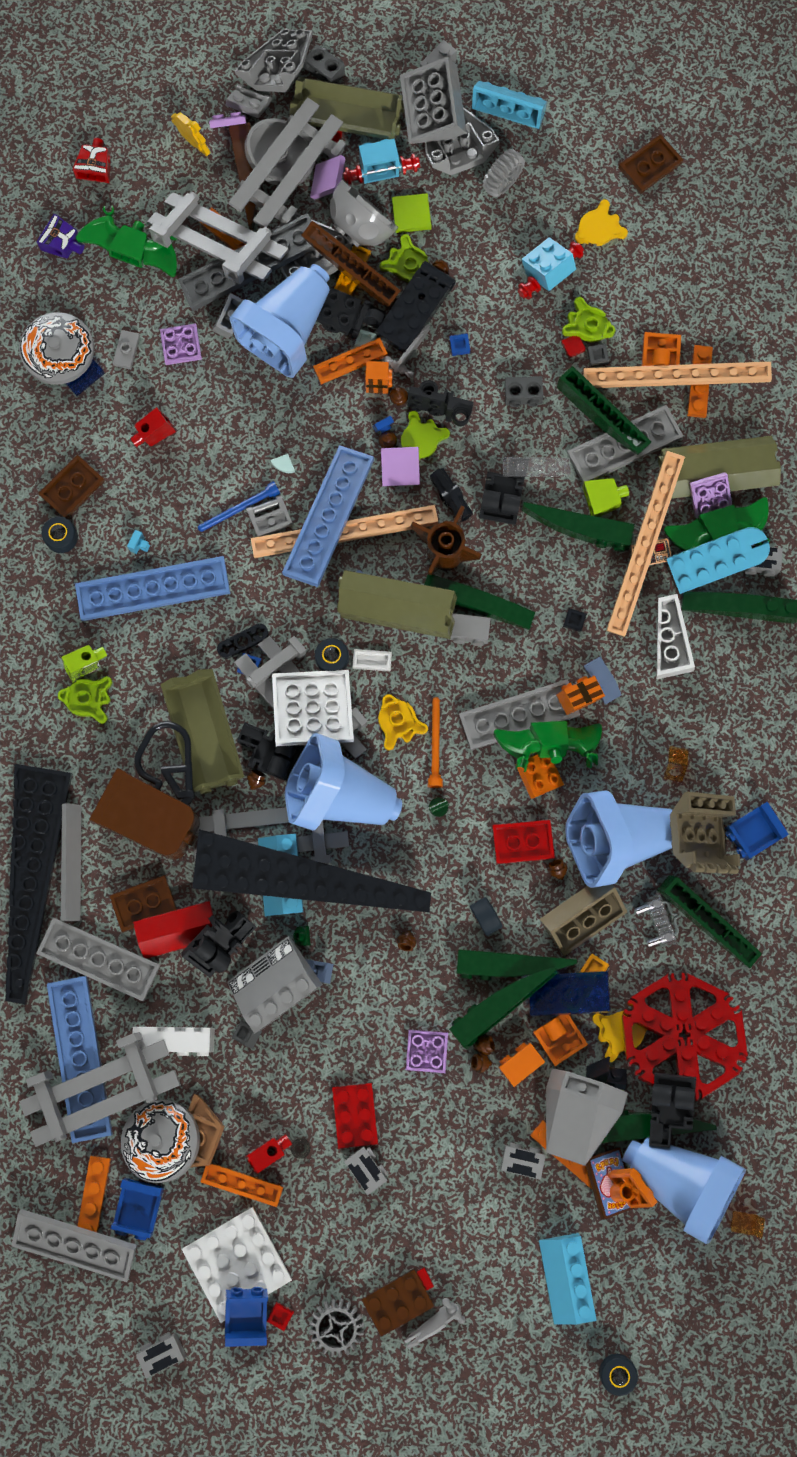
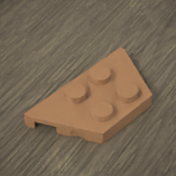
M194 1094L188 1111L197 1122L200 1133V1146L197 1157L190 1168L211 1165L225 1128L201 1096Z

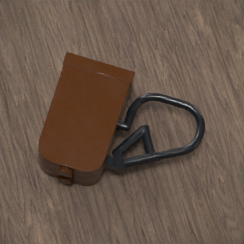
M163 721L153 725L147 731L134 758L137 773L141 778L155 786H150L117 768L89 820L161 856L176 860L183 857L188 847L195 843L197 838L195 834L200 825V818L189 807L195 798L190 736L181 725L170 721ZM162 728L174 729L184 739L185 765L161 766V773L177 799L161 792L160 789L163 782L147 774L141 765V757L154 733ZM185 772V791H181L171 773Z

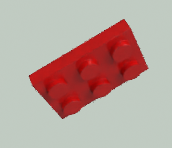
M551 820L492 825L496 864L555 859Z
M372 1083L332 1087L338 1149L378 1144Z

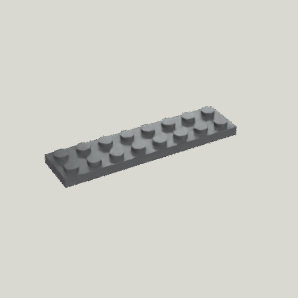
M308 213L271 231L270 239L289 249L281 261L263 252H260L254 260L274 271L315 250L301 236L312 222ZM242 246V247H240V248H238V249H236V250H234V251H236V252L239 253V252L243 249L244 246ZM217 259L179 278L178 281L191 310L195 311L257 278L243 272L244 280L241 284H238L225 277L222 268L224 262Z

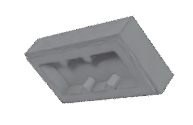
M121 330L113 366L132 369L140 339L139 333Z

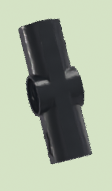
M444 468L435 470L430 475V479L439 491L441 500L446 507L450 508L455 517L461 505L464 506L465 509L460 522L466 521L473 515V512L463 499L462 491L456 483L452 482Z

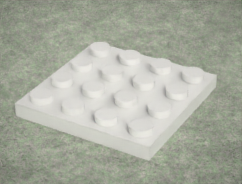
M349 670L272 674L276 746L306 745L314 733L338 740L340 743L354 742Z
M254 1207L249 1208L182 1248L220 1323L225 1321L226 1290H231L234 1287L242 1289L262 1287L267 1289L268 1294L292 1281V1277Z

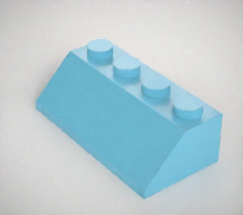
M478 81L474 85L472 109L537 129L540 128L546 111L547 101L539 97L528 96L523 92L509 90L506 87H498L489 82Z
M296 834L258 838L259 846L299 856ZM263 896L265 916L304 912L303 900Z
M576 1233L539 1240L554 1324L577 1325L597 1321L580 1234Z

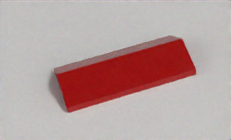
M210 901L133 921L142 956L147 959L186 948L207 924L212 927L213 925L209 918L212 915L214 916Z

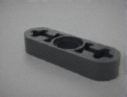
M256 624L220 642L217 646V652L221 658L229 659L267 638L269 635L268 629L264 624ZM257 629L265 630L262 637L256 635L253 637L255 641L252 642L248 633L251 632L253 636L257 633ZM240 637L248 638L246 646L238 645ZM232 641H234L235 646L238 648L237 650L234 647L230 648L228 654L225 652L221 653L223 646L226 645L227 648L233 646Z

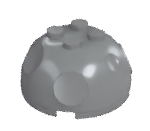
M343 179L338 183L330 201V214L334 222L333 226L343 236L346 233L347 238L350 239L349 241L356 247L359 245L375 246L382 244L395 233L398 226L390 219L385 218L376 206L351 185H347Z

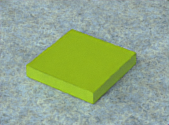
M428 193L392 197L394 223L398 226V229L395 231L396 233L431 230Z

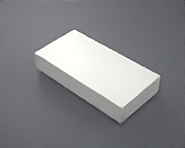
M354 649L353 669L391 671L392 652Z

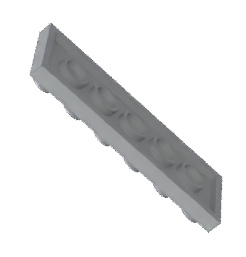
M667 405L631 421L651 441V444L639 455L623 446L607 433L568 450L567 455L582 483L584 481L596 480L681 440L683 434Z
M568 679L459 713L470 750L497 743L493 735L495 729L522 731L530 729V725L533 722L566 721L580 716L579 710L566 715L556 696L562 691L561 687L569 683Z
M56 918L52 919L36 953L141 1001H145L161 966Z
M20 1209L17 1215L12 1247L127 1282L130 1277L137 1247L136 1244Z

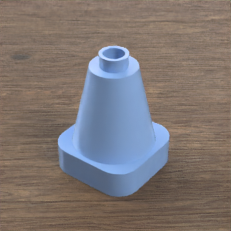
M312 264L310 268L301 266L258 302L253 303L250 300L244 299L229 318L237 341L245 349L283 375L293 378L307 360L304 346L330 291L327 281L330 279L328 273L316 264Z
M314 733L308 740L288 777L285 787V802L289 823L312 831L317 829L322 820L384 825L388 820L395 821L402 809V800L397 798L396 790L344 757L338 740L318 733Z
M607 790L583 793L567 819L565 834L567 844L585 884L590 888L615 884L626 868L672 849L670 814L672 810L616 803L613 795Z
M646 1138L642 1144L633 1139L622 1161L629 1164L630 1168H635L641 1174L646 1186L653 1191V1196L685 1225L684 1232L705 1244L710 1243L741 1183L746 1169L723 1156L716 1159L674 1145H670V1148L649 1145L650 1138Z

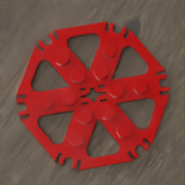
M671 973L670 982L667 974L633 995L628 1001L627 1005L631 1006L633 1010L628 1011L624 1009L622 1014L626 1062L634 1058L628 1064L629 1067L634 1064L639 1067L634 1072V1075L637 1076L643 1072L644 1074L639 1076L638 1079L653 1086V1069L676 1054L678 1075L696 1077L695 1100L699 1099V1092L701 1099L737 1077L743 1069L737 1065V1061L745 1063L748 1053L742 1010L736 1013L740 1006L730 1007L729 1003L733 1001V997L727 998L726 1001L724 1000L725 997L730 995L729 993L688 973L686 975L687 981H685L684 973H681V980L679 981L674 978V973ZM698 987L715 996L716 1002L693 1017L690 989ZM661 988H666L669 992L671 1017L649 1007L645 1003L646 997ZM728 1020L733 1021L736 1028L737 1045L730 1047L706 1034ZM637 1024L662 1038L643 1050H637L633 1044L632 1026ZM683 1028L685 1034L689 1035V1037H687L686 1042L683 1040V1037H679V1035H681ZM697 1055L725 1069L724 1074L708 1084L703 1083L700 1080Z

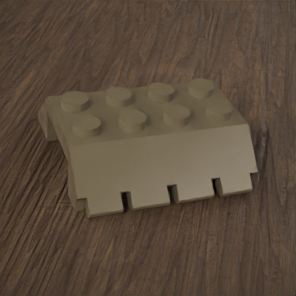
M684 792L670 814L673 855L686 868H690L693 872L737 874L739 872L738 866H741L740 854L726 856L723 821L724 817L736 816L735 797Z

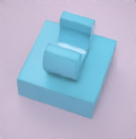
M134 531L127 545L130 552L137 554L139 549L148 552L150 545L149 542L144 540L145 537L142 532Z

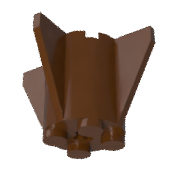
M462 505L453 522L443 521V523L433 525L431 529L415 522L411 524V528L427 545V559L431 563L428 570L429 575L434 574L437 570L451 571L461 562L480 560L482 556L481 553L465 546V535L459 526L465 509Z

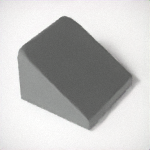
M241 1020L232 1038L244 1046L253 1049L262 1031L254 1034L248 1023Z

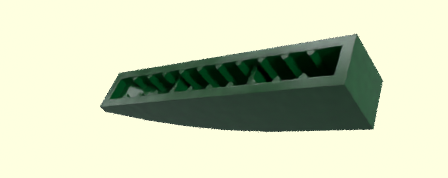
M573 366L559 377L557 388L582 413L612 438L637 455L651 444V441Z
M527 502L523 503L522 512L555 531L572 538L595 544L599 548L612 547L618 552L628 551L631 546L635 524Z
M433 574L427 575L424 585L455 591L457 596L455 607L530 630L535 615L534 611L482 590Z
M721 592L683 593V611L790 624L797 622V600Z
M669 875L657 889L660 894L689 920L749 969L761 956L762 953L677 876Z
M458 949L456 974H460V978L472 979V975L480 976V980L491 981L492 977L528 976L553 967L555 970L577 964V960Z
M553 967L513 982L495 992L478 1005H472L467 1009V1014L463 1018L458 1017L451 1023L452 1027L449 1030L465 1049L470 1048L481 1036L489 1032L557 975L558 972Z
M623 1109V1113L602 1143L650 1138L651 1112H628V1109ZM693 1118L692 1130L672 1128V1135L717 1130V1126Z

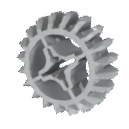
M514 149L505 151L488 169V173L483 180V187L489 195L500 197L519 178L524 168L525 160L518 151L516 152Z
M332 1299V1306H329V1303L325 1301V1309L318 1306L317 1310L320 1314L313 1312L312 1317L316 1320H311L309 1325L315 1327L309 1330V1334H316L311 1338V1341H319L316 1349H320L323 1346L322 1354L324 1355L327 1350H330V1357L334 1356V1351H338L339 1358L342 1357V1350H344L346 1355H349L350 1350L348 1347L356 1350L357 1347L354 1342L361 1343V1338L357 1335H364V1331L358 1329L364 1327V1322H357L362 1318V1314L354 1315L358 1308L354 1307L350 1310L351 1302H348L346 1307L343 1306V1299H340L339 1305H336V1300ZM333 1312H342L349 1318L338 1319ZM325 1315H328L330 1325L321 1332L320 1322ZM334 1323L341 1325L340 1334L336 1330L335 1332L332 1330ZM353 1324L354 1332L351 1338L346 1341L343 1331ZM335 1337L340 1344L329 1343L324 1338Z

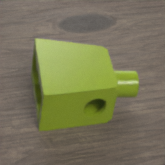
M613 478L584 481L582 486L591 516L601 517L620 508L621 498L629 496L627 485L617 487Z

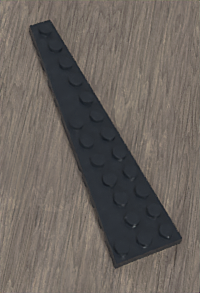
M14 764V813L12 818L13 837L11 840L9 892L10 917H8L9 937L7 943L8 957L5 1001L27 1004L62 830V804L67 803L73 775L70 772Z
M199 829L193 889L419 912L430 911L431 892Z

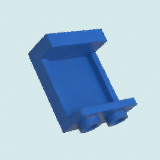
M768 802L725 828L727 838L730 842L734 841L738 847L736 849L737 853L740 854L742 859L745 858L746 861L789 835Z
M124 1178L120 1186L122 1190L114 1222L110 1229L115 1230V1234L126 1236L129 1233L135 1235V1239L146 1240L153 1235L164 1187Z
M234 1287L231 1290H226L225 1347L267 1345V1289L262 1287H253L252 1289Z

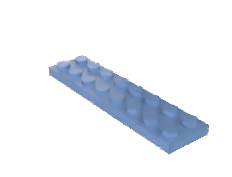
M339 445L282 571L284 576L315 587L319 586L374 462L373 456Z
M224 556L75 583L81 621L231 594Z
M87 976L47 984L62 1083L102 1066ZM105 1083L65 1099L67 1116L107 1099ZM110 1116L70 1132L72 1143L113 1135Z

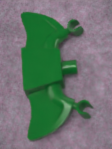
M104 206L103 211L106 216L91 221L76 236L78 242L96 244L109 251V256L140 268L143 265L154 266L171 277L176 276L177 259L172 244L166 248L153 240H149L147 234L142 232L145 225L140 221H135L132 228L126 225L118 228L114 224V218L112 217L115 212L113 206L112 211L109 213L106 212V206ZM173 236L170 237L173 241L177 239Z
M763 497L746 507L735 508L734 505L703 513L699 515L698 519L689 524L666 526L664 532L675 546L682 551H686L747 527H755L762 530L768 518V499ZM759 542V543H756L755 545H756V546H759V545H762V544H761V542Z
M567 721L533 722L530 725V729L522 731L495 729L493 735L504 750L518 758L515 770L518 767H522L524 772H526L529 756L533 753H537L540 758H550L553 764H558L562 761V757L566 756L567 750L575 751L582 757H586V766L592 768V763L598 765V755L592 752L600 742L602 725L593 724L587 727L574 728L567 727Z

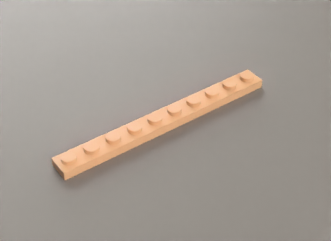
M771 362L584 368V377L595 388L771 382L772 380Z
M670 451L665 453L606 630L608 632L623 637L626 635L685 456Z
M435 505L348 520L338 543L412 530V522L424 527L438 524ZM301 529L251 538L254 558L291 552Z

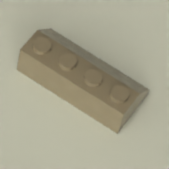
M613 884L594 888L586 886L540 918V921L562 955L566 956L626 914L627 910Z

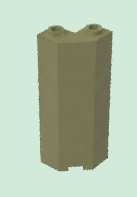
M298 77L296 80L294 100L290 103L289 116L291 114L294 116L308 97L320 105L308 122L311 126L322 127L330 115L333 114L343 121V125L338 131L389 140L395 139L396 135H400L401 113L405 112L403 95L305 77Z
M772 436L661 449V456H658L659 467L662 465L666 451L685 456L671 499L691 496L690 482L724 472L728 475L730 491L780 486L781 466L780 461L777 462L775 456L778 449L777 443Z
M344 570L343 576L339 577L337 611L342 618L451 639L455 624L453 618V611L457 600L455 591Z
M213 669L197 670L187 677L170 678L162 683L161 688L171 722L185 728L191 739L193 790L195 793L207 794L212 791L211 789L224 785L228 787L238 784V780L242 779L244 774ZM174 730L183 764L185 765L184 739L179 732Z

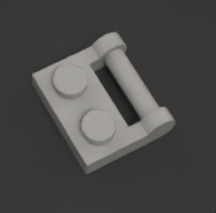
M237 84L236 89L226 99L225 106L259 118L269 107L272 97L261 95L244 88L241 84Z
M281 494L275 496L276 498L255 507L250 506L246 508L257 537L266 536L293 525ZM278 505L280 507V509L269 512L257 518L255 517V514L276 507Z

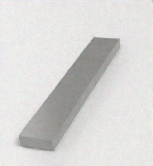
M65 803L62 804L61 921L76 922L80 921L81 805Z

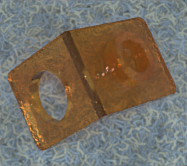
M670 746L664 778L682 782L688 766V749ZM678 769L681 774L673 776L670 774V770Z
M733 1211L730 1230L762 1239L765 1218L760 1215Z

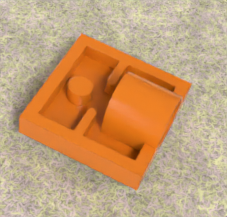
M644 332L642 366L680 365L681 335Z
M535 755L528 759L526 772H524L522 767L517 768L531 799L564 785L555 764L551 762L550 758H540L538 755Z
M564 1011L533 1031V1034L554 1066L588 1045L567 1011Z
M635 1168L616 1169L608 1174L613 1183L610 1188V1196L613 1201L626 1202L630 1208L653 1207L658 1202L653 1196V1191L646 1186L641 1174Z

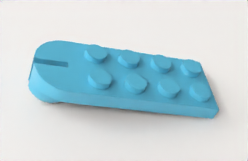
M747 527L667 558V562L678 591L681 594L761 564L769 555L770 545L767 536L762 530L755 527ZM764 541L762 545L754 548L751 547L753 544Z

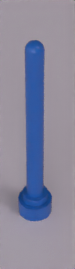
M272 481L267 484L264 491L200 524L198 530L203 532L268 496L275 497L280 495L275 482Z

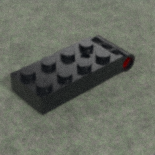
M424 261L376 330L377 337L402 353L406 352L422 329L429 324L449 292L453 289L456 280L427 261Z

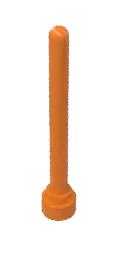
M438 697L432 699V773L430 778H428L429 788L443 787V779L439 775L440 699Z

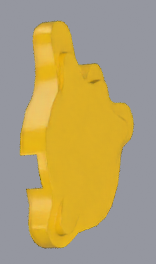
M181 112L178 114L174 113L171 116V121L177 127L180 134L207 157L210 154V150L205 144L206 139L199 132L201 129L196 121H191Z
M601 200L597 209L589 211L581 218L579 229L575 234V241L577 243L597 244L596 246H602L612 239H625L627 237L628 230L619 225V216L617 214H608L610 206L608 200Z
M390 694L383 697L378 723L385 734L384 748L386 750H393L398 738H402L405 743H409L415 734L424 735L428 732V726L417 719L413 707L408 702L396 699Z
M623 1011L609 1016L599 1013L592 1016L593 1023L599 1027L598 1040L609 1043L605 1058L610 1057V1062L615 1061L617 1056L625 1051L622 1026ZM637 1024L632 1026L635 1048L641 1044L647 1029Z

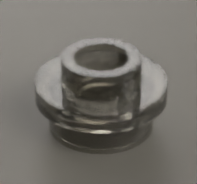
M298 1138L292 1142L291 1153L294 1157L303 1159L309 1155L311 1146L306 1139ZM299 1144L304 1146L303 1152L297 1150Z

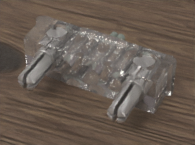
M656 893L655 896L646 899L647 904L635 908L637 914L650 910L659 937L647 940V943L659 939L660 941L648 944V946L651 947L662 943L663 948L670 945L676 946L677 940L675 936L679 933L676 919L679 918L678 914L673 913L669 902L662 901L660 894ZM663 903L667 904L670 914L675 916L673 919V923L676 928L675 933L673 932L672 926L670 924Z

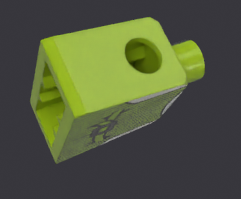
M87 645L61 658L65 671L72 683H74L76 680L100 668L99 660L107 657V653L103 646L92 650L90 645Z

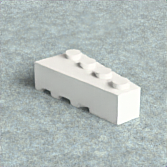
M674 594L658 598L656 679L693 672L695 665L678 595Z
M133 1027V1033L140 1032L143 1040L139 1041L141 1049L164 1040L168 1052H177V1056H189V1052H197V1056H209L210 1052H214L215 1028Z

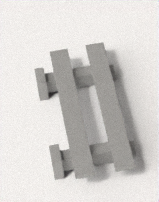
M308 97L295 115L291 114L289 116L286 127L247 179L239 183L238 191L229 201V205L239 212L244 209L249 201L260 207L261 210L253 221L262 228L267 227L273 218L281 222L280 227L293 221L298 209L292 205L289 209L283 206L322 152L329 156V160L342 155L345 142L339 140L336 143L332 140L343 125V121L331 114L318 131L308 122L320 105ZM299 135L310 144L272 195H267L259 187Z
M172 192L164 201L165 205L174 208L168 216L165 217L155 212L147 221V224L151 225L149 230L154 242L168 248L172 244L170 237L173 236L223 261L222 268L225 277L238 284H241L244 280L243 272L263 282L272 272L271 268L254 260L260 252L281 261L289 251L287 247L270 239L272 232L267 227L259 228L257 232H254L199 205V197L194 192L187 193L184 197ZM190 216L246 245L238 253L182 225V223Z
M270 636L261 641L258 647L269 658V661L259 668L246 653L234 662L247 678V684L251 688H255L273 710V684L268 678L278 670L280 673L300 672L292 660L296 657L300 660L306 654V649L295 636L288 640L287 647L283 650ZM356 707L352 709L353 731L355 729L361 731L366 727L368 721ZM353 734L354 742L341 744L356 759L367 749Z
M287 808L225 814L224 809L213 810V816L199 817L200 825L196 833H199V829L208 832L214 831L215 834L227 837V830L289 823ZM322 820L317 829L312 831V835L297 837L298 853L314 851L315 856L311 857V860L332 864L331 856L327 855L326 849L349 847L348 831L324 834ZM257 841V842H248V843H252V844L258 845V841ZM197 848L194 849V858H195V859H196V851H197Z
M140 1032L133 1033L116 1040L118 1048L125 1049L126 1056L54 1087H51L49 1080L53 1079L51 1071L42 1072L26 1079L28 1087L34 1086L36 1094L19 1101L24 1117L42 1110L47 1125L30 1132L35 1147L51 1140L59 1142L66 1139V1134L140 1102L145 1101L146 1104L158 1099L157 1095L180 1086L176 1070L152 1079L147 1064L170 1055L165 1041L161 1040L141 1049L139 1041L143 1040ZM133 1071L138 1086L62 1118L57 1105L58 1102Z

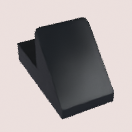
M606 1057L586 1067L587 1078L603 1082L621 1090L626 1089L627 1070L610 1067V1057Z

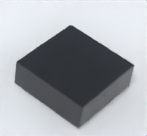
M569 608L563 627L581 632L587 613Z

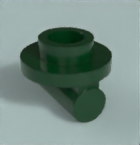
M438 797L430 802L428 808L433 816L442 817L447 813L449 804L446 799Z
M299 926L295 929L293 939L298 946H311L309 926Z

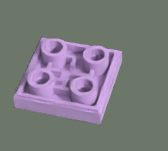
M241 112L230 113L231 117L225 118L223 114L213 115V119L209 121L210 128L245 124L246 116L242 115Z
M339 155L316 164L310 194L311 198L315 200L334 192L338 183L342 180L345 170V157Z
M196 324L160 329L166 365L202 360Z
M419 447L381 448L382 486L420 485Z
M726 472L689 483L696 518L700 514L732 505Z
M409 1030L406 1070L445 1073L448 1033Z

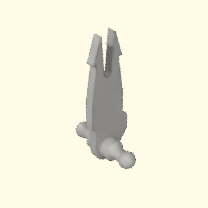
M428 324L422 329L406 352L403 353L399 361L391 359L390 356L384 358V361L389 362L395 373L405 374L408 378L414 376V373L409 371L405 364L429 332L430 326Z
M444 1298L442 1300L444 1306L439 1308V1312L430 1317L417 1330L412 1331L404 1340L405 1343L413 1340L406 1347L409 1349L419 1345L420 1342L445 1328L446 1324L453 1319L458 1320L460 1324H464L465 1317L462 1316L459 1305L450 1302L448 1298Z

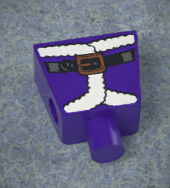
M53 214L37 240L41 251L66 259L72 251L82 254L85 247L84 244L76 240L77 230L56 214Z

